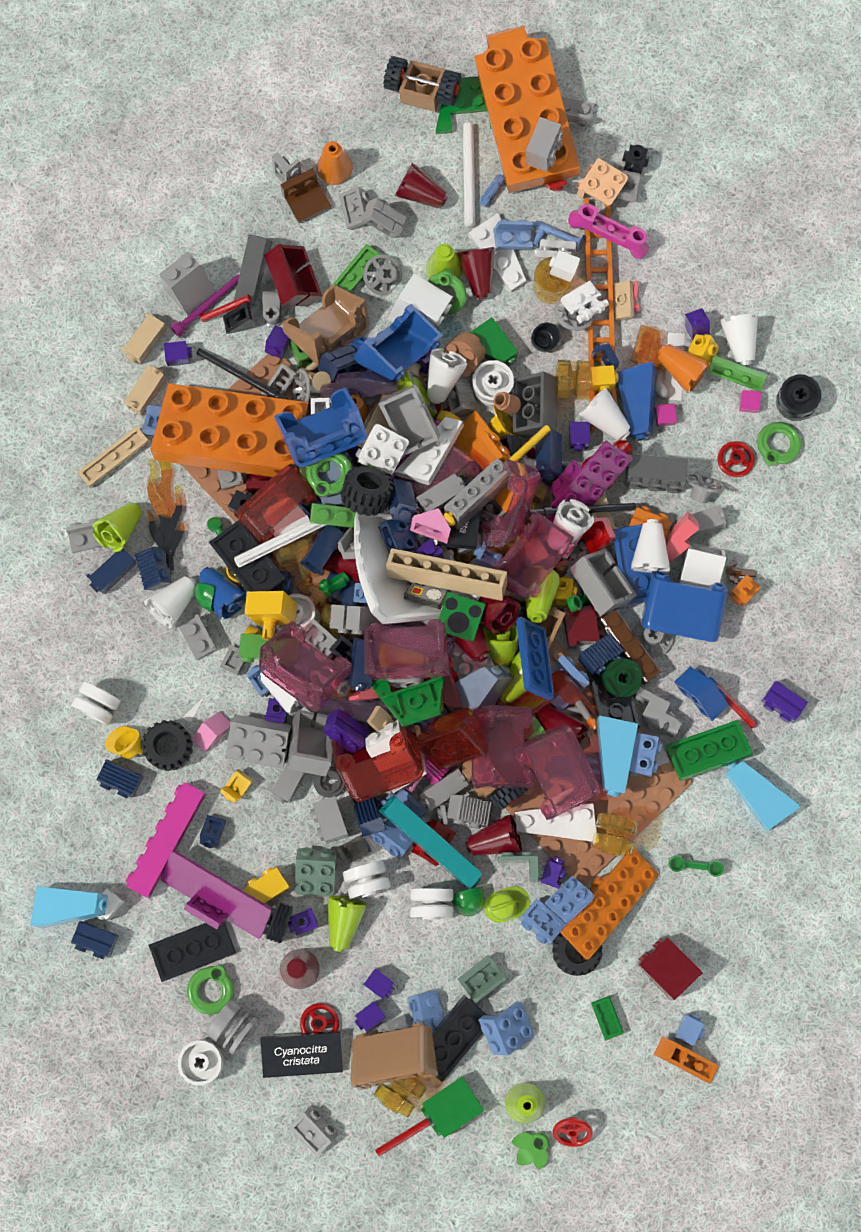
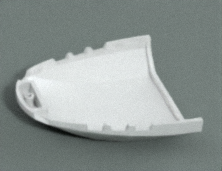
M389 504L383 513H378L376 516L359 515L356 512L354 519L356 565L360 583L371 613L382 624L439 619L446 595L439 604L406 594L411 582L387 576L386 563L389 553L378 527L386 520L392 519ZM425 536L427 541L430 539L437 545V540ZM438 546L443 550L444 559L455 561L452 550ZM452 590L447 591L474 601H478L480 597Z

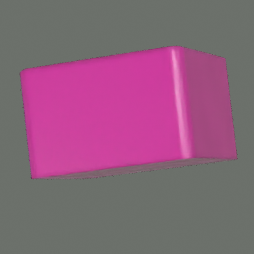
M742 390L739 411L758 413L760 410L761 392Z
M675 404L656 405L655 417L657 427L676 424Z

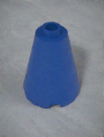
M206 567L200 572V583L212 585L215 588L212 607L220 620L222 617L228 619L242 609L240 605L243 601L246 603L247 592L214 567Z

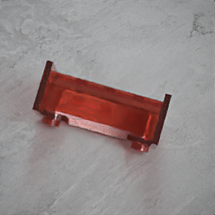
M289 464L236 511L235 516L262 544L274 537L275 530L273 528L300 503L311 504L317 497L320 500L321 498L317 496L308 480L294 464Z
M557 670L551 674L554 691L553 699L546 700L527 691L503 711L505 721L533 759H536L537 756L525 741L533 733V726L528 718L560 695L567 704H575L582 700L593 716L597 714L574 681L563 670Z
M413 724L404 727L401 725L402 731L396 733L390 739V751L357 764L355 759L335 740L331 741L336 769L349 795L355 801H365L417 781L422 777L424 767Z

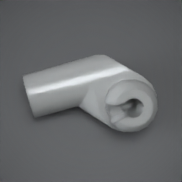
M657 371L655 393L661 399H666L669 397V389L663 382L664 373Z

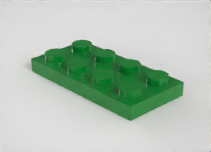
M738 720L665 745L679 781L753 756V751Z

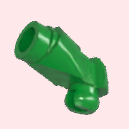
M342 572L330 580H321L319 582V590L325 596H331V593L346 587L350 579Z

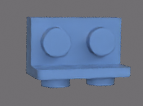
M508 219L498 221L493 229L496 249L531 250L533 248L531 229L534 226L533 222L526 220L510 221Z
M537 898L519 918L523 928L527 931L531 930L536 934L535 937L542 944L546 943L547 945L557 937L566 925Z

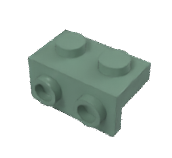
M488 954L460 976L458 981L473 1001L477 1003L485 999L493 989L500 987L507 978Z

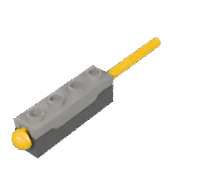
M545 425L506 462L503 463L496 458L444 506L443 515L448 525L454 526L459 530L511 482V467L551 431L549 426Z

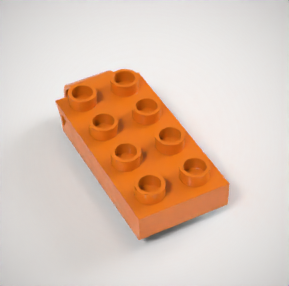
M524 26L486 35L488 45L486 52L474 57L508 194L580 176V166L546 37L541 39L528 38ZM540 117L561 124V132H563L562 146L560 150H556L555 163L553 167H549L547 172L526 165V149Z
M168 383L150 450L156 461L284 478L286 472L293 471V467L298 469L299 467L294 463L274 416L282 412H291L295 416L296 421L305 418L309 402Z

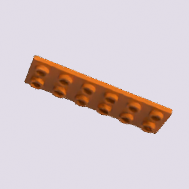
M474 411L463 422L464 427L458 435L455 444L477 475L496 458L504 463L511 457L509 450L502 445L500 438L490 429L477 411ZM515 463L511 467V482L494 498L504 512L509 514L511 509L516 507L534 489V486Z
M630 848L608 875L597 876L592 880V886L589 890L594 894V899L573 920L565 925L561 930V934L586 960L590 959L659 874L635 848Z

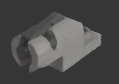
M640 687L633 696L634 700L639 703H648L641 715L642 719L648 723V729L669 737H675L683 720L671 711L667 712L670 702Z

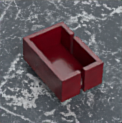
M278 244L264 255L282 305L309 306L322 297L311 264H308L296 273L298 269L310 261L304 246Z

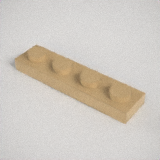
M136 426L77 473L88 487L91 488L148 444L149 440Z

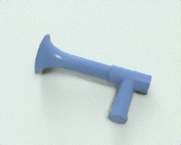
M537 220L533 227L538 230L532 241L535 247H539L544 233L565 241L577 242L576 252H579L585 239V234L581 237H575Z

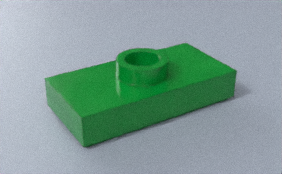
M610 996L591 1002L605 1041L624 1034Z

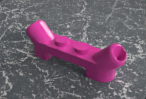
M583 204L579 210H573L570 213L568 223L573 229L585 228L630 250L636 259L643 258L649 250V246L646 243L647 233L643 229L635 225L630 229L599 214V208L591 204Z

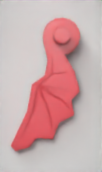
M635 280L633 291L634 312L639 311V304H636L637 280Z

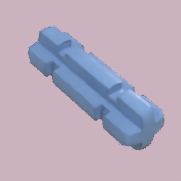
M500 174L495 176L494 181L490 183L484 192L485 195H482L479 199L480 205L488 207L491 203L490 200H493L500 190V186L504 184V176Z

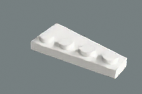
M497 213L470 231L468 236L478 249L494 247L493 269L509 291L512 292L526 283V279L514 250L496 249L493 229L498 221L501 220Z
M445 417L437 426L440 433L439 440L424 447L421 444L420 449L413 451L395 471L396 475L431 485L464 427L463 422Z
M593 802L515 811L518 832L598 842Z

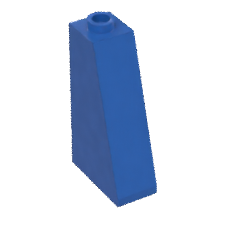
M652 361L617 371L625 416L630 425V436L637 441L645 440L648 438L647 436L653 435L657 368Z

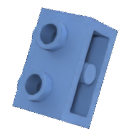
M636 733L629 773L651 777L652 773H656L658 762L654 761L656 753L660 754L662 742H658L659 737Z

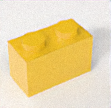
M270 867L262 872L263 876L258 880L253 878L246 883L247 887L243 890L264 904H267L290 889V886L277 867L274 869Z

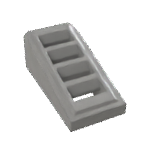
M282 363L267 386L272 388L276 383L282 388L280 394L285 395L293 385L297 373ZM287 372L291 376L288 378L283 374ZM280 378L286 381L285 385L279 381Z

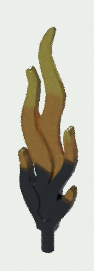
M149 459L150 475L147 492L149 500L160 520V528L158 529L151 510H147L149 530L156 545L162 547L166 553L167 567L170 571H174L173 556H175L176 549L182 540L185 528L184 523L180 522L175 531L182 513V499L178 486H175L176 503L174 504L170 490L172 468L170 463L158 461L161 468V480L159 486H157L156 467L152 460Z

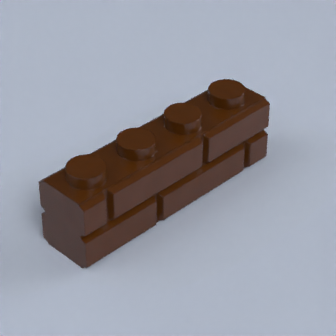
M617 609L600 620L599 624L607 635L611 633L624 649V659L632 660L640 667L643 685L661 673L660 668Z

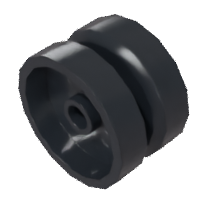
M796 374L789 377L783 382L776 396L778 411L791 421H802L809 418L821 400L819 384L812 377L805 374Z

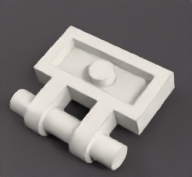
M591 281L566 294L560 300L571 315L576 312L579 313L577 316L579 323L584 320H590L594 314L603 312L609 306V302L606 299L603 301L597 300L601 294ZM590 304V309L585 308V306Z

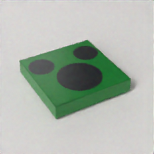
M447 592L435 630L473 642L485 604Z

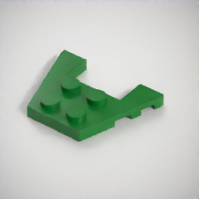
M478 76L461 79L459 95L455 105L441 104L436 125V135L452 133L451 115L487 111Z
M443 658L426 664L431 680L395 692L391 691L386 677L372 682L371 687L403 727L441 714L445 662Z

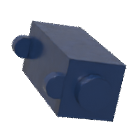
M552 428L535 445V474L546 481H551L562 474V434Z
M393 478V489L389 501L391 517L394 520L411 523L417 509L412 485L410 482Z
M325 525L300 561V564L312 573L323 576L325 573L322 569L344 535L338 526Z
M123 548L119 552H115L91 575L89 573L86 575L91 581L89 585L96 593L101 591L104 595L135 567L137 562Z
M355 637L353 639L347 682L348 685L353 686V690L364 691L365 688L371 689L377 641Z

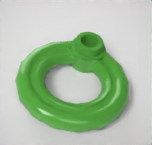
M444 269L442 272L429 278L428 282L436 287L442 284L450 285L454 288L456 298L452 303H449L452 306L447 314H454L464 307L467 299L466 288L452 270Z
M772 422L762 428L757 438L758 450L768 466L787 464L793 461L800 453L802 445L800 435L795 428L787 423ZM772 434H785L790 440V448L784 453L771 449L768 440ZM768 457H773L774 461H770Z
M338 453L308 465L306 475L309 484L315 490L317 496L326 497L327 495L338 494L342 491L345 475L349 470H352V466L344 454ZM326 461H333L340 467V478L334 483L328 484L326 481H321L318 476V468ZM325 487L326 491L324 493L319 492V488Z
M221 965L200 969L193 974L188 982V1000L193 1008L200 1013L208 1015L218 1014L233 999V982L226 973L225 968ZM217 969L222 972L220 977L215 975ZM212 979L220 983L222 995L219 1000L208 1003L201 999L199 996V986L203 981Z

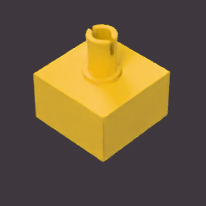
M284 591L247 592L244 614L257 625L263 626L262 639L269 640L270 638V640H274L275 626H295L298 603Z

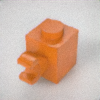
M746 575L730 592V599L736 605L744 607L759 591L761 586Z

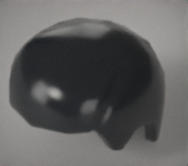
M549 322L539 324L531 334L532 346L537 351L544 353L552 351L561 339L559 329L555 324Z

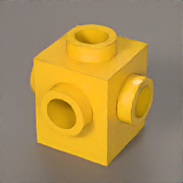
M696 334L688 352L711 363L713 357L718 352L719 346L712 336Z
M567 576L560 577V584L552 602L553 606L569 608L566 598L573 595L578 596V586H575L574 579Z

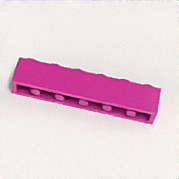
M185 782L182 785L179 784L174 792L175 799L166 806L164 819L158 821L154 837L148 839L144 855L140 854L136 861L137 868L134 872L131 871L126 879V882H128L126 887L146 898L151 897L162 877L170 853L173 850L176 851L206 796L204 792Z

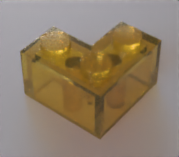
M311 535L303 536L275 550L279 567L298 563L302 580L321 576L317 573H312L300 564V561L312 545Z

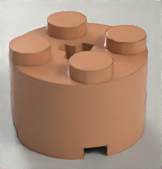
M468 332L456 335L445 346L443 351L448 354L450 351H454L466 359L467 366L462 373L465 377L472 374L485 358L484 345H481L480 339L476 335Z

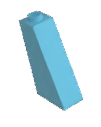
M599 715L596 722L602 789L608 792L607 795L619 797V794L623 795L626 790L638 724Z
M744 761L739 764L734 762L727 767L728 772L725 773V776L765 831L770 830L800 808L795 801Z
M37 886L30 926L46 928L103 916L108 907V895Z

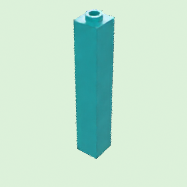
M391 796L379 810L381 814L464 887L471 889L480 882L482 873L397 797Z

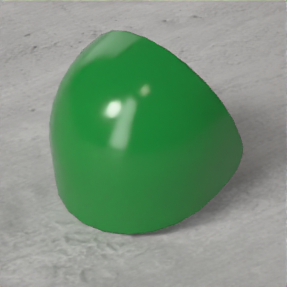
M197 583L195 598L198 604L207 611L214 613L212 600L215 588L212 585Z
M483 887L454 893L451 902L456 912L467 917L478 914L485 903Z

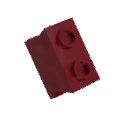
M593 604L575 612H571L569 608H563L565 612L563 619L568 649L576 648L577 644L593 645L603 638L602 629L597 626V621L600 620L599 614Z

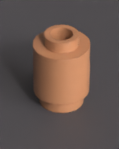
M499 392L494 397V405L498 410L510 415L519 411L521 402L518 397L507 392Z

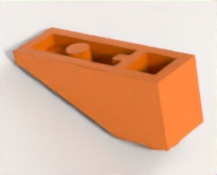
M663 1036L653 1054L711 1084L719 1065Z

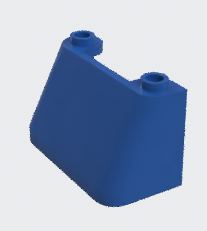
M412 304L404 309L405 312L402 316L396 317L394 322L375 338L369 337L363 342L353 357L358 364L391 381L395 379L399 381L406 374L405 371L430 350L432 351L440 346L439 341L443 335Z
M346 387L335 391L331 395L330 403L332 407L297 421L291 412H282L274 416L290 455L298 467L308 466L360 445L366 440L367 434L359 409Z
M663 571L652 572L642 613V626L653 631L716 642L720 634L728 587L722 583L715 582L708 589L673 582L668 574Z

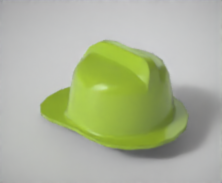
M517 886L493 892L485 900V914L490 920L497 923L521 917L530 906V896L527 891Z

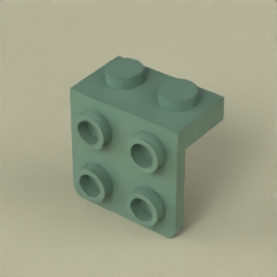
M309 847L298 848L295 869L296 894L334 895L337 850L328 848L318 850Z
M523 852L521 856H514V853H502V856L498 857V863H529V882H538V878L542 876V864L538 865V856H534L533 852Z

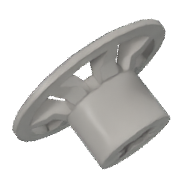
M389 255L374 256L364 267V282L373 293L389 295L402 281L401 267ZM385 258V261L383 265L380 266L376 262V259ZM389 260L395 264L396 268L388 264ZM371 263L376 268V272H367ZM396 271H398L399 275L398 282L395 280L397 275ZM367 275L376 277L372 285L369 284ZM381 283L383 292L375 290L374 287ZM387 283L396 285L392 290L387 291Z
M561 298L558 299L554 307V314L557 321L563 327L572 331H581L590 326L594 315L589 321H583L585 325L577 327L579 323L577 316L579 313L576 312L571 315L565 307L559 306ZM558 311L563 312L561 318L558 314Z
M299 369L293 382L294 401L309 402L311 398H319L321 391L313 387L312 380H309L307 372L304 369Z
M698 474L686 475V482L693 486L690 498L697 502L708 503L711 492L721 493L724 491V486L712 478Z
M642 619L636 623L633 632L635 635L644 638L643 646L650 645V656L652 658L660 657L669 651L673 643V634L649 629L639 632L636 630L642 624ZM670 635L669 644L666 646L662 642V638ZM655 645H659L664 649L662 652L654 654Z

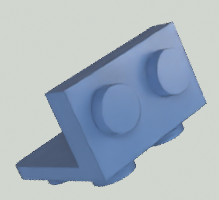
M564 655L551 668L554 698L549 701L559 711L565 709L573 701L574 696H579L590 684L588 681L589 677L582 670L579 672L574 667L576 665L570 657L566 658Z
M571 876L545 902V905L565 923H569L594 899V894L574 876Z
M517 1001L497 1016L483 1015L479 1018L482 1032L486 1036L489 1049L493 1055L509 1056L534 1036V1031L522 1002Z

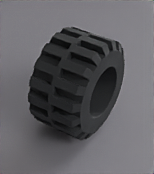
M372 466L354 467L345 475L341 491L342 503H345V507L350 508V511L357 512L359 515L376 516L388 508L393 482L389 476H386L384 471L381 472L378 468H372Z
M161 720V723L156 722L152 728L149 727L147 734L144 733V741H142L143 754L146 756L147 761L156 768L165 771L177 770L178 767H183L184 763L189 761V756L193 752V741L188 731L181 724L175 723L172 720ZM165 735H173L178 740L176 752L171 756H161L157 751L158 741Z
M561 932L555 938L552 948L553 960L564 973L572 976L586 975L595 970L600 964L603 956L602 945L590 959L575 963L569 960L565 950L569 941Z

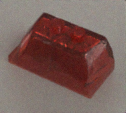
M469 707L434 719L413 742L438 770L484 756L490 750L486 746V734L483 724Z

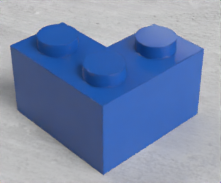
M690 666L674 681L680 692L692 700L700 713L711 721L729 706L725 700L726 695L717 688L718 683L712 677L707 678L700 669L695 670Z

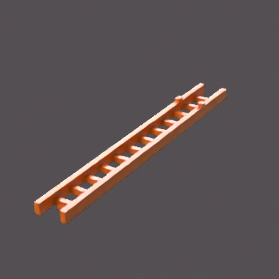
M584 198V204H589V198ZM605 205V215L603 216L611 219L610 206ZM584 228L586 282L591 281V273H607V284L594 286L598 291H607L609 306L606 307L608 308V320H593L587 328L589 402H591L600 391H591L590 370L591 367H594V361H603V355L594 360L592 359L593 344L609 343L615 353L611 241L606 239V249L590 250V238L603 237ZM606 255L607 267H591V256ZM593 326H609V337L593 338ZM615 384L614 389H611L609 392L617 404ZM590 423V431H595L596 427Z

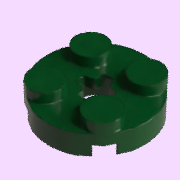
M615 659L606 666L605 671L602 673L604 686L609 693L616 697L632 696L641 686L642 671L638 664L632 660ZM620 673L627 675V677H625V683L623 681H619Z

